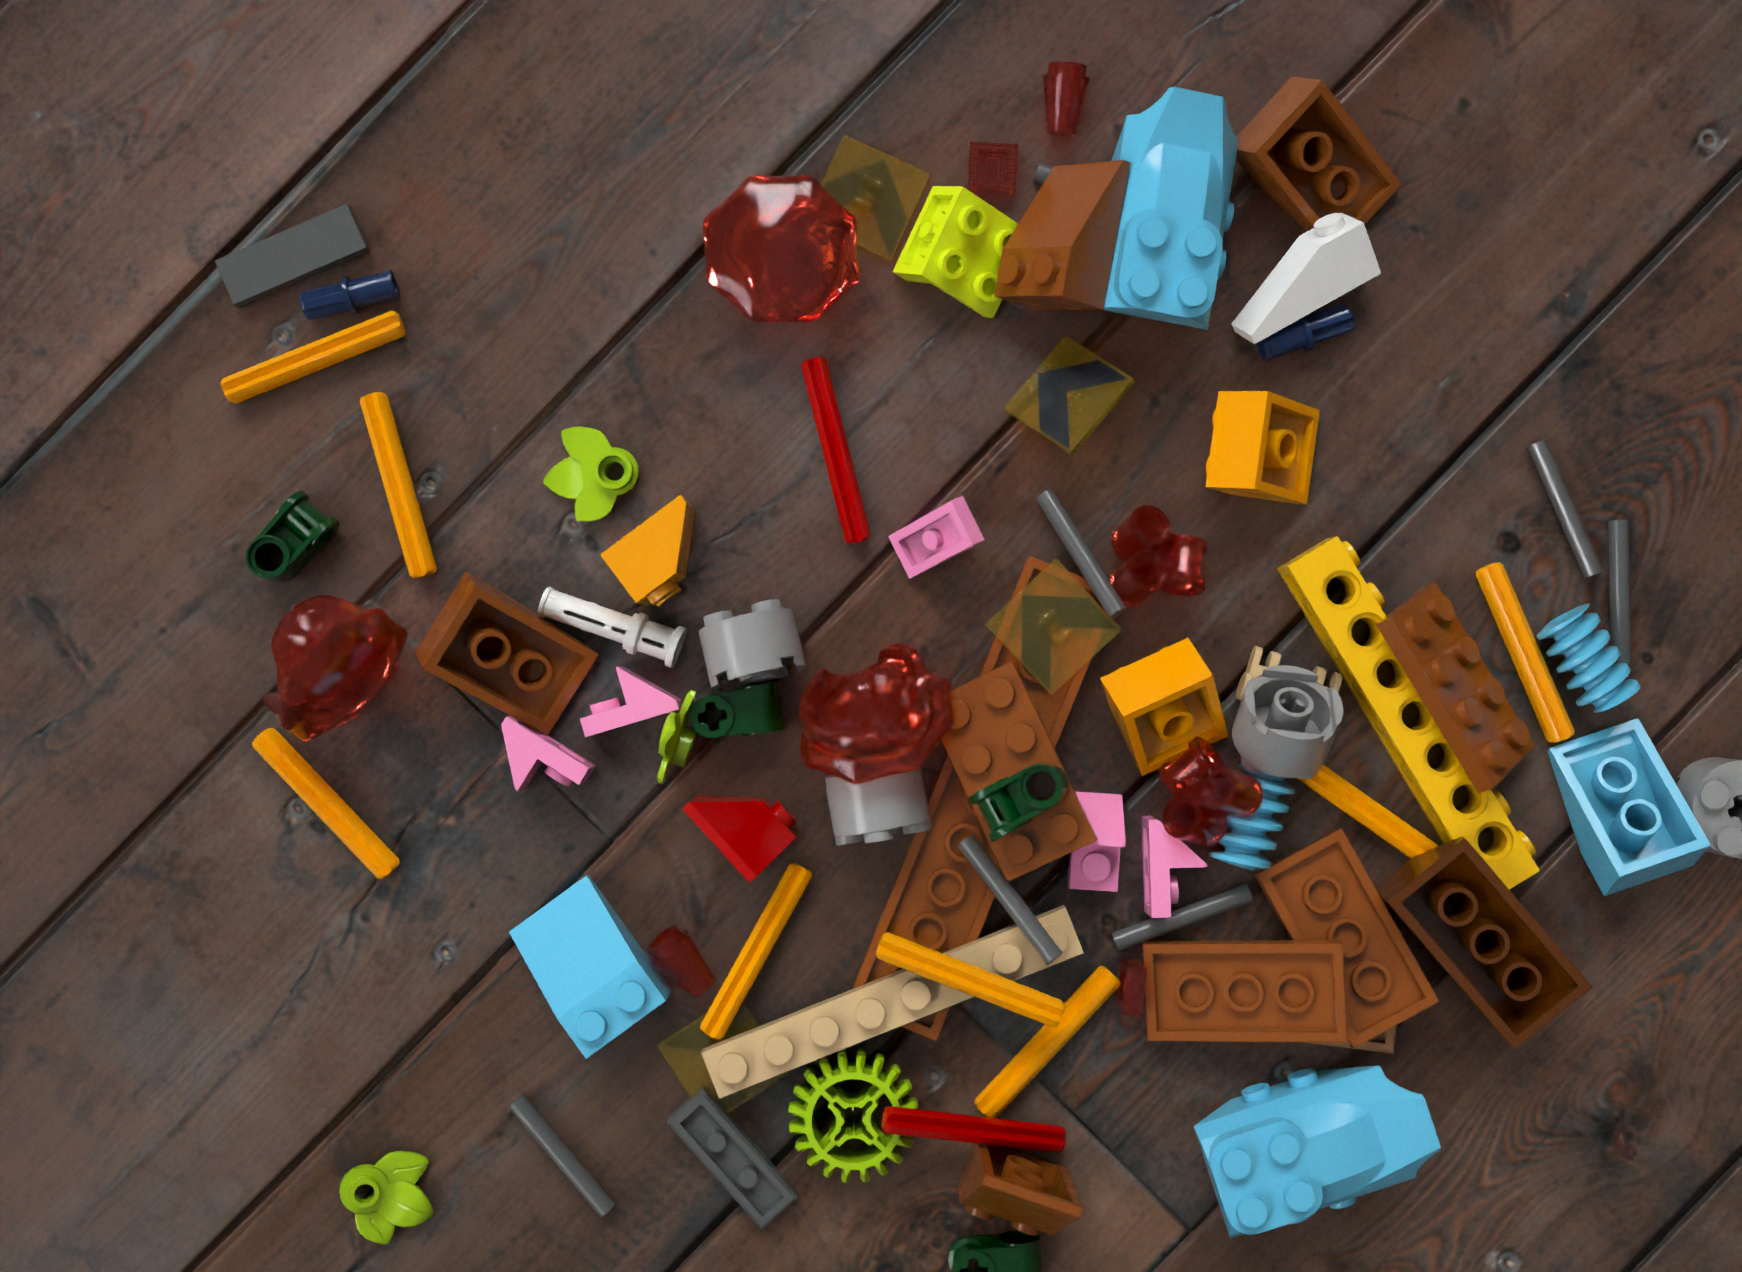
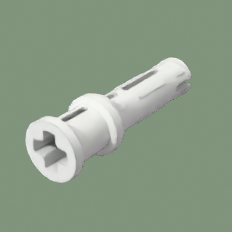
M551 587L545 589L538 607V616H545L583 631L623 644L622 647L626 650V653L635 655L637 652L653 656L664 660L665 666L670 668L675 666L680 656L687 633V628L682 626L673 629L650 621L649 616L645 613H634L631 617L596 603L556 591Z

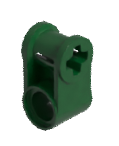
M303 490L298 491L280 506L273 519L250 543L246 550L245 559L247 566L253 574L260 578L282 583L290 581L333 538L339 529L340 522L335 517L327 518L308 502L309 496ZM301 518H304L309 524H311L312 528L308 524H306ZM280 547L284 555L283 563L278 569L270 572L266 565V556L273 548Z
M778 681L738 687L734 691L709 694L701 697L694 703L691 710L690 720L693 728L699 735L706 738H720L739 734L747 736L784 730L785 725ZM715 702L717 710L726 711V718L719 720V728L715 730H709L707 722H699L698 714L705 712L706 703Z
M1038 763L1025 768L1009 778L1005 777L968 797L972 805H978L991 829V833L988 836L991 842H994L1030 823V819L1062 802L1068 793L1069 783L1066 774L1060 767L1049 763ZM1038 772H1047L1055 779L1056 791L1049 800H1041L1032 792L1031 782Z
M1015 1230L1001 1234L960 1237L952 1243L948 1250L947 1259L951 1272H1042L1040 1235L1032 1236ZM977 1259L974 1270L966 1271L965 1268L969 1264L968 1260Z

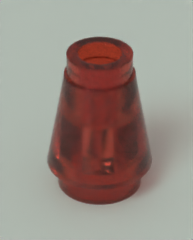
M1062 61L1048 63V72L1042 75L1048 134L1060 136L1075 135L1090 78L1086 77V65Z
M675 924L663 930L646 948V952L652 957L650 964L684 990L689 991L694 998L704 993L716 979L710 972L708 965L688 931H680Z

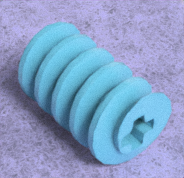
M1584 604L1550 621L1536 637L1538 640L1554 637L1556 642L1546 651L1548 657L1564 654L1566 658L1556 668L1557 672L1574 671L1576 674L1566 684L1567 689L1583 687L1586 692L1576 700V704L1578 706L1594 704L1595 709L1593 712L1599 713L1629 699L1641 687L1637 680H1625L1631 672L1628 664L1622 662L1615 663L1621 655L1618 647H1604L1611 638L1610 634L1604 629L1594 630L1601 621L1597 613L1583 614L1590 606V604Z
M1238 764L1241 769L1249 774L1248 778H1233L1232 784L1243 792V795L1227 797L1225 801L1237 813L1236 815H1221L1220 821L1229 827L1231 832L1214 835V839L1225 847L1224 852H1209L1208 856L1251 871L1255 869H1268L1272 863L1260 852L1261 850H1275L1278 844L1268 837L1266 833L1282 831L1284 827L1272 815L1273 813H1287L1290 808L1278 796L1294 794L1296 789L1281 777L1267 773H1252L1245 769L1243 765Z

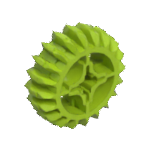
M859 1048L856 1052V1062H848L845 1049L838 1051V1065L833 1066L830 1058L827 1056L820 1058L819 1064L823 1072L822 1074L814 1068L807 1067L804 1071V1077L810 1085L804 1083L795 1084L793 1093L802 1100L790 1102L788 1108L789 1113L799 1117L789 1123L790 1133L803 1134L795 1142L796 1150L805 1151L813 1148L807 1157V1164L813 1167L823 1159L825 1161L823 1175L826 1178L830 1177L835 1167L841 1168V1178L845 1183L851 1179V1170H860V1178L862 1182L866 1183L870 1180L869 1167L875 1166L877 1172L884 1176L888 1173L886 1157L897 1164L903 1161V1154L896 1145L911 1148L914 1144L913 1136L884 1134L879 1129V1123L872 1116L874 1109L878 1106V1100L884 1093L894 1107L917 1109L918 1101L916 1097H903L912 1089L911 1081L904 1079L894 1083L900 1074V1067L894 1064L883 1072L881 1069L884 1064V1055L878 1053L870 1065L865 1063L866 1052L862 1048ZM850 1079L872 1083L871 1086L867 1084L863 1089L854 1093L845 1091L839 1085L833 1086L835 1083ZM820 1096L828 1101V1108L835 1115V1119L829 1125V1131L824 1136L817 1128L813 1115L814 1106ZM851 1107L852 1111H854V1107L861 1108L862 1121L856 1123L854 1119L853 1123L845 1122V1109ZM853 1138L861 1139L870 1146L860 1150L840 1148L845 1141Z

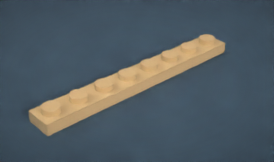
M1062 905L1035 916L1063 952L1062 955L1048 965L1017 924L942 954L1015 981L1084 952L1067 909ZM901 969L703 1048L701 1054L720 1099L974 996Z

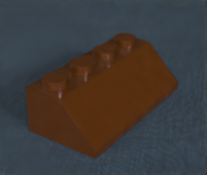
M1463 836L1411 858L1376 887L1380 897L1498 1034L1515 1050L1593 988Z

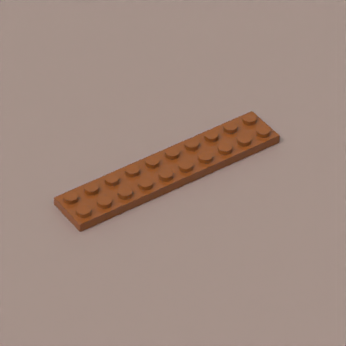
M1027 556L979 677L1011 661L1014 662L1055 748L1103 629L1051 627L1049 690L1021 660L1022 595L1088 598L1107 619L1109 616L1085 578L1032 556ZM948 753L927 802L932 829L914 834L852 989L903 969L876 957L878 943L881 936L886 932L940 953L977 940L995 895L958 848V845L973 834L1002 873L1003 871ZM950 1007L901 1027L936 1041Z

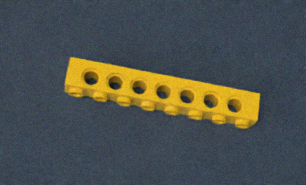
M1335 536L1321 541L1278 567L1277 570L1338 671L1343 674L1344 681L1442 843L1445 844L1463 836L1509 890L1538 873L1540 870L1532 858L1536 855V850L1529 838L1521 830L1516 831L1507 817L1511 813L1507 801L1496 789H1489L1481 793L1477 792L1376 626L1378 622L1386 617L1382 610L1386 606L1385 600L1373 583L1369 582L1366 584L1357 569L1361 563L1354 548L1347 541L1341 542L1339 537ZM1332 578L1340 580L1345 587L1344 599L1339 604L1331 602L1326 593L1327 584ZM1359 619L1366 622L1370 629L1369 639L1362 646L1353 640L1351 633L1354 623ZM1385 660L1393 666L1395 672L1392 683L1387 687L1381 685L1377 679V669ZM1413 702L1418 707L1419 719L1413 727L1408 728L1402 720V711L1408 703ZM1438 743L1444 751V760L1438 768L1432 769L1428 763L1427 754L1429 749ZM1464 785L1468 790L1469 800L1464 808L1457 810L1453 805V794L1458 787ZM1490 827L1494 835L1493 843L1490 848L1481 851L1478 846V836L1483 829Z

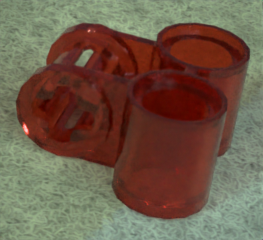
M1143 505L1136 508L1116 527L1112 534V547L1116 554L1125 561L1110 575L1109 581L1126 607L1141 605L1158 590L1176 596L1199 595L1205 590L1206 582L1201 577L1202 556L1207 552L1206 541L1196 536L1170 533L1171 527L1168 517L1161 509L1152 505ZM1136 529L1140 530L1144 534L1146 539H1143L1137 533ZM1133 573L1141 578L1143 585L1135 579Z
M1195 736L1188 743L1189 749L1173 762L1166 761L1159 767L1161 779L1174 796L1164 809L1163 825L1166 832L1172 837L1208 847L1219 843L1224 837L1227 829L1225 814L1245 818L1253 815L1258 810L1263 800V789L1261 783L1255 777L1225 767L1222 758L1214 747L1205 739Z

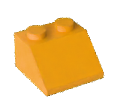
M1218 391L1217 405L1212 417L1213 434L1210 456L1206 462L1207 477L1205 487L1236 496L1307 505L1320 410L1269 391Z
M681 495L600 554L633 600L638 604L646 606L652 604L653 606L657 605L660 607L681 591L678 583L686 578L696 512L692 505Z
M1189 638L1162 648L1156 653L1100 678L1110 710L1142 776L1229 736L1213 674Z

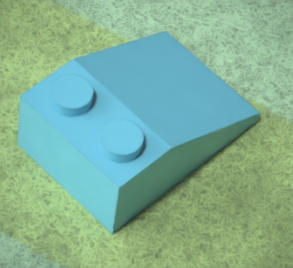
M1638 718L1548 749L1547 753L1581 855L1604 896L1694 866L1711 846Z
M588 874L509 931L557 1020L586 1059L664 1003L672 991Z

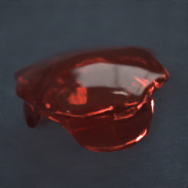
M751 175L704 218L703 236L706 280L711 287L731 302L751 321L761 323H811L817 321L845 292L852 289L860 280L857 254V222L855 216L837 202L815 178L809 175Z
M330 595L308 598L295 605L282 618L273 634L271 649L277 666V693H266L263 696V702L271 712L279 717L282 728L293 733L303 742L312 741L320 735L353 720L393 678L408 638V632L406 628L380 608L366 609L342 598Z
M904 643L886 646L880 651L877 663L856 673L835 674L820 668L807 685L799 707V723L802 729L800 752L803 764L808 768L831 774L854 785L917 770L953 726L954 715L951 704L950 680L941 675L927 672L924 660L918 650Z

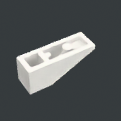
M1332 213L1318 219L1314 223V228L1296 239L1232 322L1234 331L1253 344H1256L1380 275L1381 271L1364 222L1343 213Z

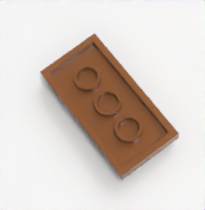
M1436 582L1420 588L1378 622L1376 626L1478 793L1494 788L1535 745L1530 738L1527 726L1518 719L1507 701L1502 685L1492 676L1481 658L1476 642L1467 635L1456 617L1451 601L1443 595Z
M1011 661L924 703L968 797L1005 777L1009 778L1025 768L1038 763L1054 764L1060 767L1067 776L1069 783L1068 793L1062 802L1030 819V823L994 842H991L988 836L991 833V829L978 805H972L1007 882L1098 840L1014 662ZM1038 772L1031 782L1032 792L1041 800H1049L1056 791L1055 779L1047 772Z
M1337 828L1274 862L1270 868L1254 873L1290 940H1343L1347 1042L1350 1047L1355 1048L1439 1002L1342 828Z
M1343 940L1145 941L1143 944L1144 968L1147 970V973L1144 970V977L1146 979L1145 998L1148 1041L1347 1043Z

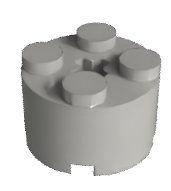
M771 599L751 605L752 613L733 617L732 611L727 610L704 616L705 627L701 628L698 634L711 689L724 690L722 680L729 681L734 679L735 687L738 688L788 676L787 666L794 663L798 671L805 669L807 666L793 609L783 608L780 599Z
M1271 666L1264 669L1261 676L1254 680L1252 677L1245 687L1232 728V739L1237 751L1241 755V763L1245 769L1252 773H1267L1283 778L1299 777L1310 779L1315 777L1319 768L1327 759L1343 718V703L1338 692L1332 686L1328 691L1317 682L1318 675L1310 670L1296 666Z
M1710 757L1691 763L1677 777L1680 778L1677 787L1711 844L1707 852L1732 858H1742V760Z
M919 761L890 764L873 769L867 768L825 778L826 794L836 845H846L861 841L873 843L893 839L894 834L902 832V830L903 834H911L932 829Z

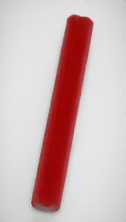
M824 357L810 358L802 362L801 368L844 538L847 544L864 542L870 538V531L827 361Z
M894 1106L885 1107L882 1113L881 1127L882 1131L886 1134L1058 1153L1062 1152L1065 1148L1066 1131L1062 1126Z

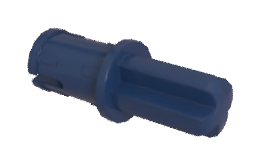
M387 270L384 273L353 280L348 276H344L341 279V283L303 291L299 295V300L305 317L313 320L347 311L355 315L359 313V308L391 300H400V292L393 271Z
M1340 305L1307 317L1304 316L1256 343L1258 351L1265 362L1302 348L1307 352L1311 351L1316 343L1351 332L1355 328L1354 317L1346 305Z

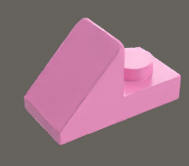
M963 496L951 500L888 536L909 579L973 548L974 545L985 540Z
M616 667L627 705L620 706L618 698L590 705L592 715L580 718L585 737L679 710L682 707V700L624 667Z
M506 716L501 724L513 783L517 792L527 787L542 762L548 765L544 772L565 786H570L572 781L578 785L586 782L596 767L595 764L547 734L512 716Z
M1075 791L1098 840L1069 854L1068 888L1118 892L1120 847L1126 846L1122 794Z
M1141 816L1144 912L1151 918L1171 917V904H1178L1179 899L1177 876L1170 875V868L1208 867V865L1158 819L1153 816Z

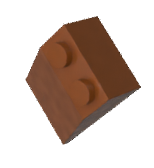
M1292 76L1237 135L1239 142L1236 161L1253 182L1306 231L1314 228V223L1318 219L1332 213L1346 214L1364 222L1365 225L1402 185L1323 80Z
M1117 160L1054 166L1003 247L994 297L1034 310H1104L1130 162Z
M468 572L464 573L415 651L423 670L547 735L599 655L595 650L545 618L538 616L537 613L506 593Z
M973 1143L957 1189L960 1204L966 1205L965 1210L968 1213L986 1220H991L993 1215L1010 1220V1225L1013 1228L1032 1236H1037L1039 1231L1054 1235L1080 1219L1083 1206L1067 1166L1012 1147Z

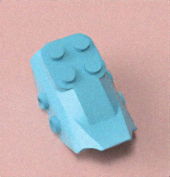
M1169 87L1164 95L1151 107L1140 114L1126 116L1111 160L1130 162L1104 310L1208 330L1217 280L1221 277L1226 264V251L1222 250L1224 231H1228L1234 215V204L1229 202L1239 138L1234 134L1230 125L1224 97L1179 87Z
M1380 1065L1316 1071L1314 1068H1304L1290 1073L1287 1076L1288 1081L1270 1086L1268 1083L1254 1084L1244 1088L1241 1091L1242 1096L1230 1099L1194 1126L1230 1239L1243 1234H1260L1287 1224L1303 1222L1315 1214L1317 1210L1328 1206L1332 1209L1351 1206L1357 1202V1197L1416 1178L1419 1168L1429 1158L1441 1151V1146L1423 1094L1406 1090L1387 1079Z

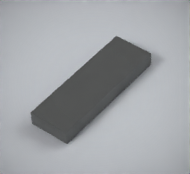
M345 204L215 260V263L233 305L240 308L370 252V249L352 207Z
M705 1086L701 1087L667 1117V1124L761 1229L798 1198V1191Z

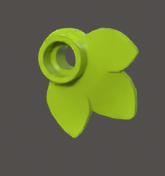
M588 427L564 429L561 432V437L570 457L563 459L555 465L544 477L543 482L559 496L576 499L575 517L577 521L590 522L600 520L612 511L619 495L628 493L636 485L639 478L638 463L628 451L612 447L605 435L596 429ZM613 464H621L624 468L622 478L617 481L610 480L607 475L608 468Z
M690 690L684 699L679 713L671 712L664 723L658 751L663 756L657 775V782L659 784L665 782L673 764L684 768L691 754L697 732L687 728L694 705L696 691Z
M410 1151L389 1152L375 1165H358L344 1175L339 1188L340 1199L349 1211L355 1213L356 1228L365 1239L374 1243L388 1244L392 1239L395 1225L401 1227L416 1226L432 1217L434 1210L429 1198L415 1185L428 1166L429 1160L427 1157ZM363 1184L370 1185L374 1189L373 1193L368 1197L358 1196L355 1190Z

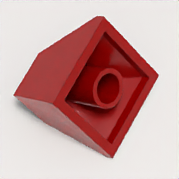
M697 795L682 808L749 883L798 834L793 828L798 821L779 800L772 805L766 798Z

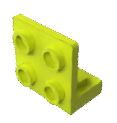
M933 186L892 272L906 281L930 283L983 317L993 318L1002 302V299L994 297L1002 250L1018 223L963 186Z

